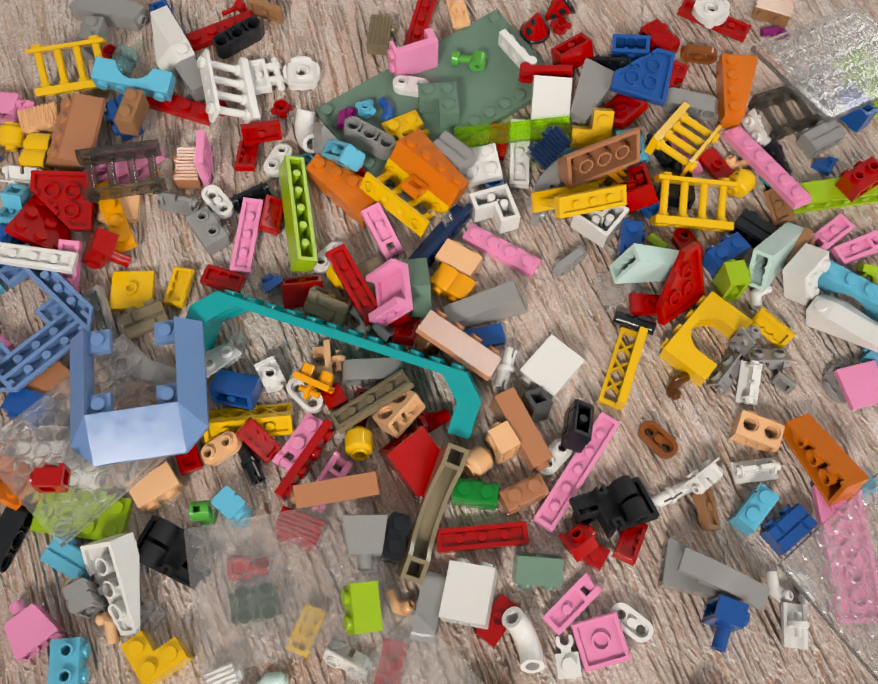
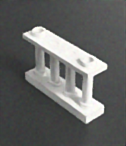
M205 49L202 55L198 57L197 66L200 69L206 100V113L209 116V121L214 123L217 116L223 114L242 118L245 124L258 122L260 114L248 59L240 57L237 64L234 65L216 62L210 59L209 50ZM213 69L231 72L235 75L236 80L215 76ZM215 84L234 87L238 90L239 95L217 91ZM218 99L237 102L241 105L242 110L220 106Z

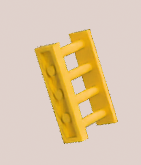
M100 35L88 36V40L42 47V44L31 45L30 49H25V54L35 56L41 80L40 88L34 89L36 97L45 98L100 89L90 80V77H87L81 48L92 46L96 59V56L102 57L100 45L107 44V41L102 37L100 38ZM72 49L80 77L78 78L79 82L71 83V80H68L62 51ZM54 52L60 76L59 85L52 86V83H49L42 54Z
M685 101L657 131L644 150L649 155L655 150H662L686 166L680 174L683 177L688 171L691 173L698 165V158L711 143L715 144L721 136L718 132L722 128L719 124L712 132L689 117L687 110L691 105ZM684 122L708 139L706 141L682 126L681 123L683 124ZM673 132L680 133L701 148L699 150L695 149L674 135ZM669 140L693 156L692 159H688L665 142Z
M388 158L382 174L374 177L371 173L367 172L359 188L376 202H379L381 206L418 236L422 237L430 224L429 219L436 216L442 221L449 213L451 207L429 190L416 200L412 198L405 202L398 195L404 191L400 187L403 181L408 179L410 175ZM390 179L398 186L390 190L383 183ZM419 203L428 209L423 215L414 209Z
M660 172L659 175L653 178V182L661 183L659 212L650 217L649 225L725 233L734 230V222H728L727 218H725L727 189L736 187L737 182H731L729 178L712 180L673 176L671 172ZM669 184L681 185L679 212L676 216H669V212H667ZM689 186L700 187L698 216L695 218H688L689 215L687 214ZM708 187L719 189L717 218L715 220H708V216H706Z
M594 180L568 189L567 186L531 192L532 213L555 209V218L561 219L627 205L626 185L618 184L599 188V181Z

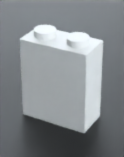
M534 75L532 81L530 126H534L536 129H544L548 125H558L561 130L567 128L570 118L572 78Z
M551 334L519 370L518 378L527 388L536 389L543 387L553 401L582 368L585 359Z
M457 558V561L450 560L438 617L444 622L488 630L498 577L496 568L487 562H480L477 565L471 564L470 560Z

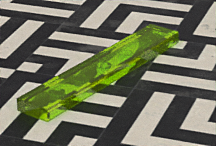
M569 116L458 127L454 128V134L466 146L476 147L492 143L505 144L539 140L543 136L541 132L548 125H558L568 137H571Z

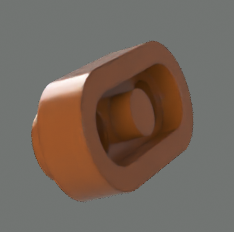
M687 44L680 50V59L689 63L712 64L717 60V49L711 46Z
M417 334L414 338V341L417 342L415 346L421 351L430 355L439 352L440 349L421 335Z
M647 420L640 425L638 429L639 438L658 457L670 459L676 454L678 450L676 440L658 423ZM645 431H650L652 436L646 435ZM662 446H666L668 451H663Z

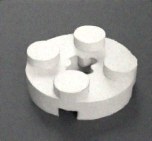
M696 0L692 15L705 28L711 29L714 26L723 24L727 20L730 13V4L727 0Z
M297 56L290 59L291 62L288 65H284L283 76L290 90L304 91L315 89L318 86L321 77L320 67L310 57ZM300 71H304V75L298 74H300Z

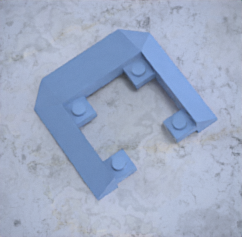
M5 265L0 269V279L10 289L28 277L49 298L48 301L34 310L35 314L46 324L43 328L13 351H10L0 341V392H19L70 351V339L83 329L86 332H91L93 306L58 272Z
M174 316V320L154 322L155 344L157 346L175 344L177 383L156 386L157 405L115 411L114 395L111 392L94 395V355L113 353L112 331L105 329L86 332L83 329L70 339V447L95 467L187 454L209 429L204 328L202 321Z

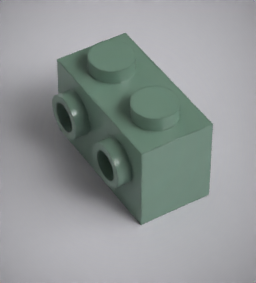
M514 551L512 580L515 584H518L519 588L530 589L532 585L541 586V589L550 591L555 590V587L562 588L564 559L557 554Z

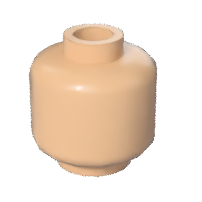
M474 445L469 449L470 452L462 472L469 478H480L493 466L492 453L486 447Z

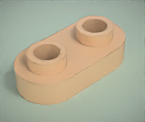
M224 432L203 446L200 452L201 461L211 466L220 464L240 450L242 440L234 432Z

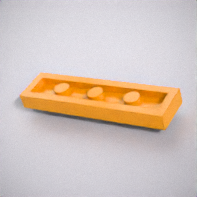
M110 179L96 184L95 196L107 228L110 232L119 235L115 247L116 251L125 252L138 247L113 181Z

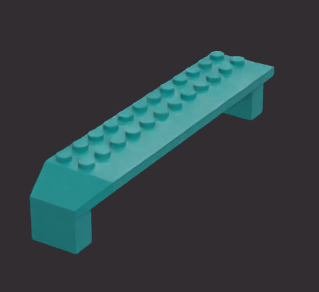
M225 289L224 293L216 291L189 306L186 318L203 322L205 350H211L215 347L222 322L251 311L441 373L457 402L447 433L468 440L473 435L484 398L472 371L466 370L464 365L455 362L450 365L445 363L443 358L437 356H430L429 358L424 356V352L415 349L407 351L404 350L405 346L393 342L386 344L383 343L384 339L368 335V337H364V333L353 329L345 331L343 330L344 326L329 322L324 324L322 319L308 315L303 317L304 313L289 309L284 311L282 306L268 302L264 304V300Z

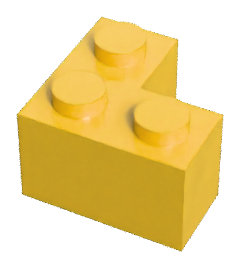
M592 107L590 126L571 125L569 138L573 142L569 145L570 148L582 149L610 138L614 111L610 108Z
M140 631L120 645L141 684H160L194 659L184 641L176 636L158 648L149 633Z

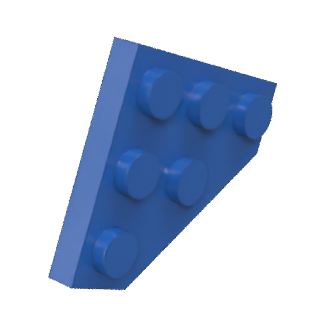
M657 48L648 55L632 61L629 65L617 69L613 73L609 91L662 107L667 97L675 53Z

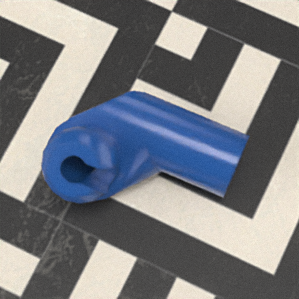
M381 97L378 100V105L383 109L384 113L381 115V119L385 122L394 118L395 108L385 97Z

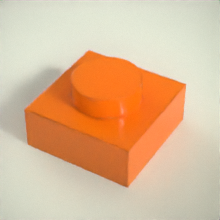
M413 174L403 181L400 188L416 200L427 192L429 186Z

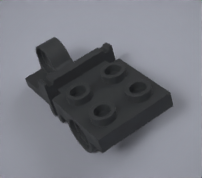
M629 475L615 479L607 487L601 485L600 489L595 487L591 492L569 499V503L574 510L572 517L576 525L582 522L586 526L597 519L607 538L612 537L616 530L620 532L656 520L660 516L639 477L631 479Z
M152 515L137 540L140 563L193 590H196L201 580L206 582L211 573L209 569L193 561L204 542L203 539L162 517Z

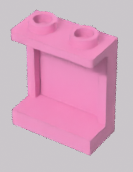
M431 27L424 29L423 40L398 48L393 40L389 41L387 54L390 60L388 62L390 73H394L395 77L398 75L410 76L438 67V39Z
M389 259L366 275V281L375 284L377 309L368 314L369 322L387 326L413 310L407 263L397 259Z

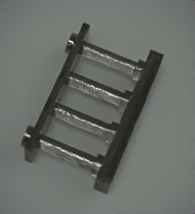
M820 75L753 95L748 105L750 111L755 108V111L759 110L764 114L772 127L769 134L771 140L774 138L781 140L788 135L801 132L807 127L809 129L813 128L821 120L827 121L831 118L836 120L842 110L841 107L829 110L820 96L818 88L823 82ZM811 95L821 113L813 115L802 96ZM786 101H795L805 118L796 120ZM773 105L778 106L788 123L779 125L769 107Z
M158 139L75 150L80 167L85 166L88 189L80 190L85 203H97L100 200L149 193L160 194L163 191H168L165 178H159L156 157L162 156ZM147 158L151 180L138 181L135 160ZM127 161L130 183H117L116 162ZM106 164L109 186L97 187L94 171L95 165Z

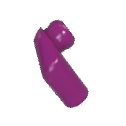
M780 26L764 27L760 29V36H771L777 41H784L788 37V31Z
M353 106L338 112V129H344L346 118L357 115V110Z

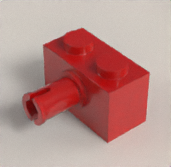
M98 227L87 241L81 262L91 269L101 270L110 261L127 268L132 256L115 250L119 238L118 234Z

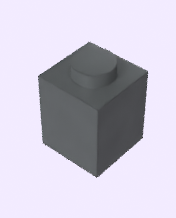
M543 387L523 392L521 399L534 423L548 418L553 401Z

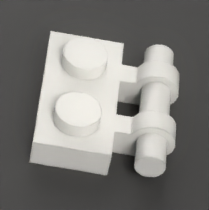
M276 57L271 58V63L267 64L264 58L248 61L255 96L273 92L271 86L274 85L277 86L279 91L285 90V79L281 74L282 66ZM272 72L274 76L269 77L268 73Z

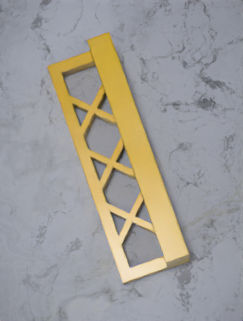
M640 326L638 332L624 327L620 328L599 394L598 403L622 411L628 399L648 328ZM623 334L635 338L634 343L626 346L622 340ZM625 352L628 362L620 365L616 356ZM619 370L623 378L621 381L614 383L610 375ZM614 390L617 395L615 402L604 398L606 391Z
M292 402L258 405L253 410L239 407L208 410L209 429L204 434L205 443H209L224 432L231 431L235 433L249 417H252L270 436L293 434Z

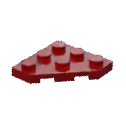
M31 170L30 190L72 232H93L96 174L94 172Z
M36 195L9 222L4 231L18 240L28 243L30 246L58 250L59 239L71 240L66 225Z
M693 241L681 249L677 255L656 303L657 322L663 326L695 305L705 295L700 243Z

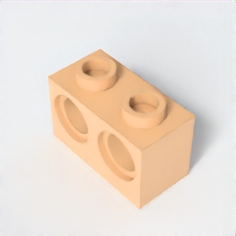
M409 390L379 409L372 418L384 432L398 439L426 406L415 392Z
M742 410L735 418L729 439L772 455L779 450L785 425L779 424L775 419L758 416L754 411ZM743 423L748 424L751 430L746 429ZM765 431L769 432L772 438L767 437Z
M499 421L489 427L485 445L491 451L492 457L499 466L517 456L521 442L508 421L503 423Z

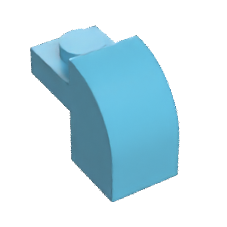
M10 183L0 192L3 208L0 210V224L8 225L32 198L29 186Z

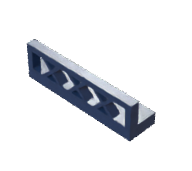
M467 203L462 208L456 204L408 259L427 258L429 268L435 261L436 254L447 238L453 240L471 220L473 206Z

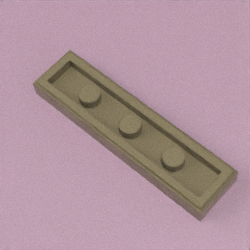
M402 368L331 413L329 417L338 432L342 434L415 386Z

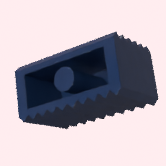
M548 125L541 132L543 136L538 141L536 139L532 141L527 147L529 151L526 155L541 170H546L573 142L558 125Z

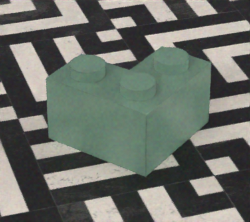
M456 81L418 83L419 113L438 112L440 128L459 125Z
M427 258L402 260V262L408 264L413 310L408 312L409 318L426 317L431 310V287Z

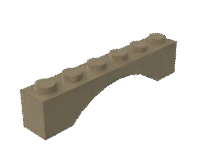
M449 442L442 443L408 537L405 554L399 562L396 571L399 577L421 585L423 584L443 512L464 469L470 450Z

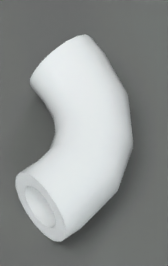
M297 108L294 126L298 145L305 152L315 153L313 124L316 112Z
M510 607L502 616V624L509 631L516 644L521 670L526 673L540 672L544 669L545 664L538 635L526 614L519 607Z

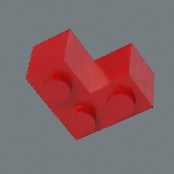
M646 162L627 168L629 180L620 184L626 185L627 205L624 206L630 209L628 214L658 203V197Z

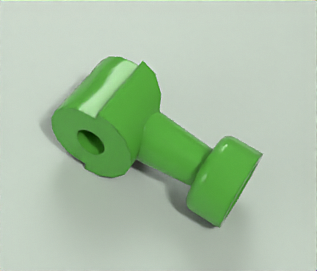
M453 50L451 65L458 66L459 63L468 64L469 68L474 72L483 71L487 54L476 50L472 55H461L460 51Z
M210 500L191 501L189 504L191 522L199 521L203 526H211L215 523L217 514L212 509Z

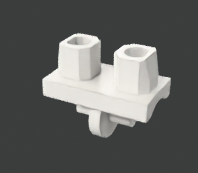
M782 602V647L809 649L808 629L810 628V623L807 618V605Z

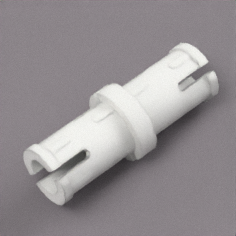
M505 348L501 364L497 367L498 374L493 385L494 389L499 387V391L507 390L510 375L514 373L513 365L518 354L516 349L512 352L514 348Z
M684 479L672 487L667 486L662 492L650 497L657 510L669 503L674 504L677 502V499L692 493L693 491L689 484L682 487L688 480Z

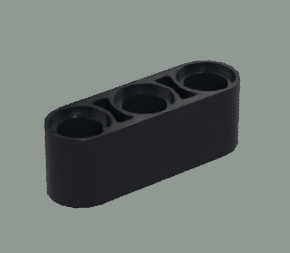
M248 17L215 35L212 42L217 56L221 59H227L260 41L263 38L261 22L257 17Z
M21 505L16 511L6 506L0 517L1 573H4L10 567L32 524L35 510L30 507Z

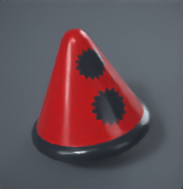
M552 0L545 14V19L551 20L559 16L575 14L576 11L569 0Z
M535 13L521 25L520 36L527 43L541 44L549 38L550 30L541 15Z

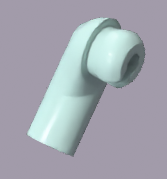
M281 671L267 672L257 684H288L289 680L285 673Z

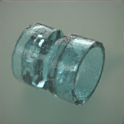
M118 45L113 52L112 60L117 62L121 69V74L130 78L140 57L132 48L126 45Z

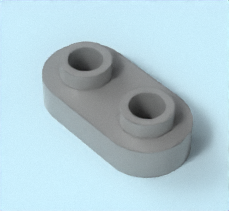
M574 247L564 259L559 258L552 265V273L557 278L564 276L584 260L587 252L582 247Z

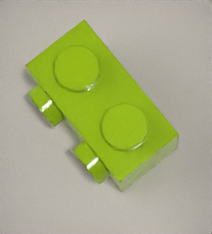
M731 259L724 262L712 280L716 294L725 301L739 300L751 283V272L749 267L746 266L745 260L736 261Z
M378 581L344 585L340 597L341 603L345 607L343 627L347 631V636L383 631Z

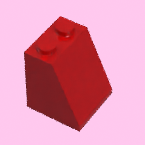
M411 425L398 439L394 438L378 452L414 496L423 497L440 449L423 426Z

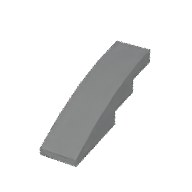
M687 547L683 549L677 568L678 572L697 579L698 583L717 590L719 594L748 604L750 607L762 612L765 610L770 592L769 587L706 555Z

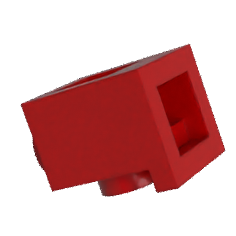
M59 463V467L46 464L43 467L34 468V471L30 473L29 481L31 486L39 493H68L71 469L65 463Z
M582 522L578 523L564 535L562 533L558 535L562 544L576 562L599 546L594 538L597 536L594 529L589 524L584 526Z

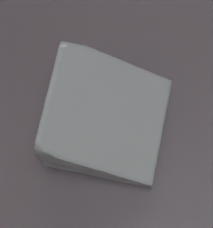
M781 371L771 380V383L786 395L797 387V384Z

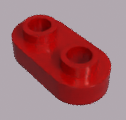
M687 228L676 229L671 239L673 245L679 251L693 241L699 243L693 233ZM701 247V258H703L704 250Z

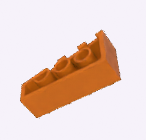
M721 54L716 66L717 98L719 99L717 110L718 125L720 124L722 128L731 129L740 125L745 115L759 56Z
M420 128L398 140L389 158L410 176L414 174L429 186L428 190L449 207L461 199L469 185V181Z
M316 154L306 167L308 181L325 196L332 199L337 207H341L346 212V215L354 219L364 230L367 225L360 211L377 202L359 188L363 177Z
M809 413L785 422L782 437L829 507L852 498L870 479Z

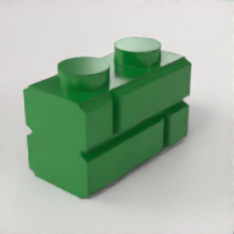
M459 478L452 491L451 505L495 511L498 501L499 483L490 482L487 484L485 481Z

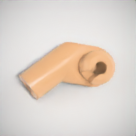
M732 155L727 156L725 159L730 168L735 171L746 169L750 166L744 159L738 161Z

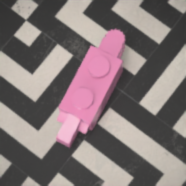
M0 92V122L18 123L17 111L29 109V107L33 108V106L36 107V104L33 101L22 99L19 93Z
M144 145L106 158L107 162L96 166L94 172L99 176V183L111 179L113 182L116 181L117 185H127L153 175L155 171L153 166L164 161L166 157L161 146L145 149Z

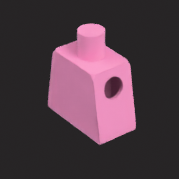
M19 599L8 607L14 617L4 624V630L17 661L28 662L49 646L52 639H58L66 633L65 629L41 605L33 603L27 607L23 600Z

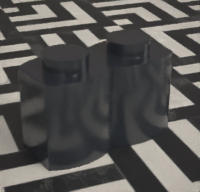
M393 511L387 518L383 551L381 556H379L380 561L397 564L403 558L406 551L405 537L411 525L408 514Z

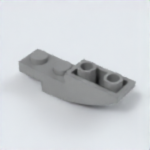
M557 160L543 172L532 192L564 186L563 181L558 177ZM531 195L528 203L529 207H532ZM546 211L532 213L530 225L537 227L539 220H544Z

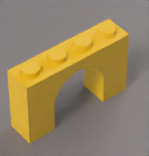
M713 291L707 297L703 295L696 304L699 307L695 311L691 309L684 318L687 320L684 325L679 323L672 332L674 334L673 338L669 339L667 337L660 346L663 350L659 357L680 373L687 372L690 380L699 387L717 367V364L694 346L691 338L692 330L700 326L712 327L731 340L741 326L746 330L753 322L752 319Z

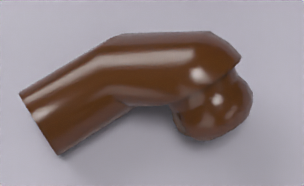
M682 372L671 378L666 390L668 398L671 397L672 400L676 401L681 397L682 393L678 389L682 384L690 380L687 372Z

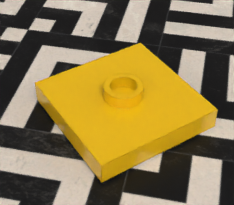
M155 271L113 272L109 303L111 312H123V310L132 306L138 309L144 306L143 302L154 298Z

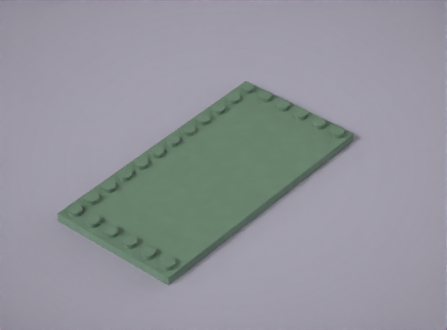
M494 10L474 21L470 26L464 27L438 41V67L410 75L425 78L429 83L456 81L459 125L440 128L438 112L419 113L418 97L399 95L394 92L393 79L395 75L394 73L391 74L389 69L316 108L315 114L339 141L349 143L344 139V129L340 130L337 128L338 112L353 106L357 110V115L354 117L382 130L381 123L384 121L381 119V115L384 112L378 105V100L381 97H385L395 108L394 118L416 110L424 123V128L421 130L428 129L430 136L427 137L432 142L437 138L439 139V136L444 131H448L462 143H465L489 129L492 122L499 123L531 104L532 83L519 82L518 76L520 71L518 66L498 45L500 31L506 29L509 34H512L530 56L537 58V65L546 64L497 10ZM453 50L460 51L461 55H472L476 50L485 52L487 54L485 69L474 72L469 68L468 64L464 63L452 66ZM371 99L373 100V108L376 109V113L367 119L359 117L355 103ZM353 145L357 150L365 154L362 167H364L366 173L369 172L374 177L381 175L387 160H382ZM388 179L383 184L390 187L395 183Z

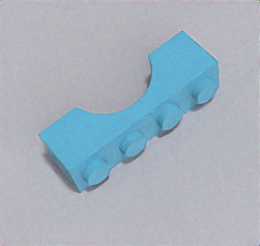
M97 56L90 77L96 87L100 89H113L124 94L126 88L142 90L145 96L152 97L160 102L172 100L176 85L173 72L153 68L148 75L132 79L121 74V69L115 60Z
M829 259L831 264L828 271L823 272L818 279L819 290L826 294L843 293L855 298L864 307V314L878 322V285Z

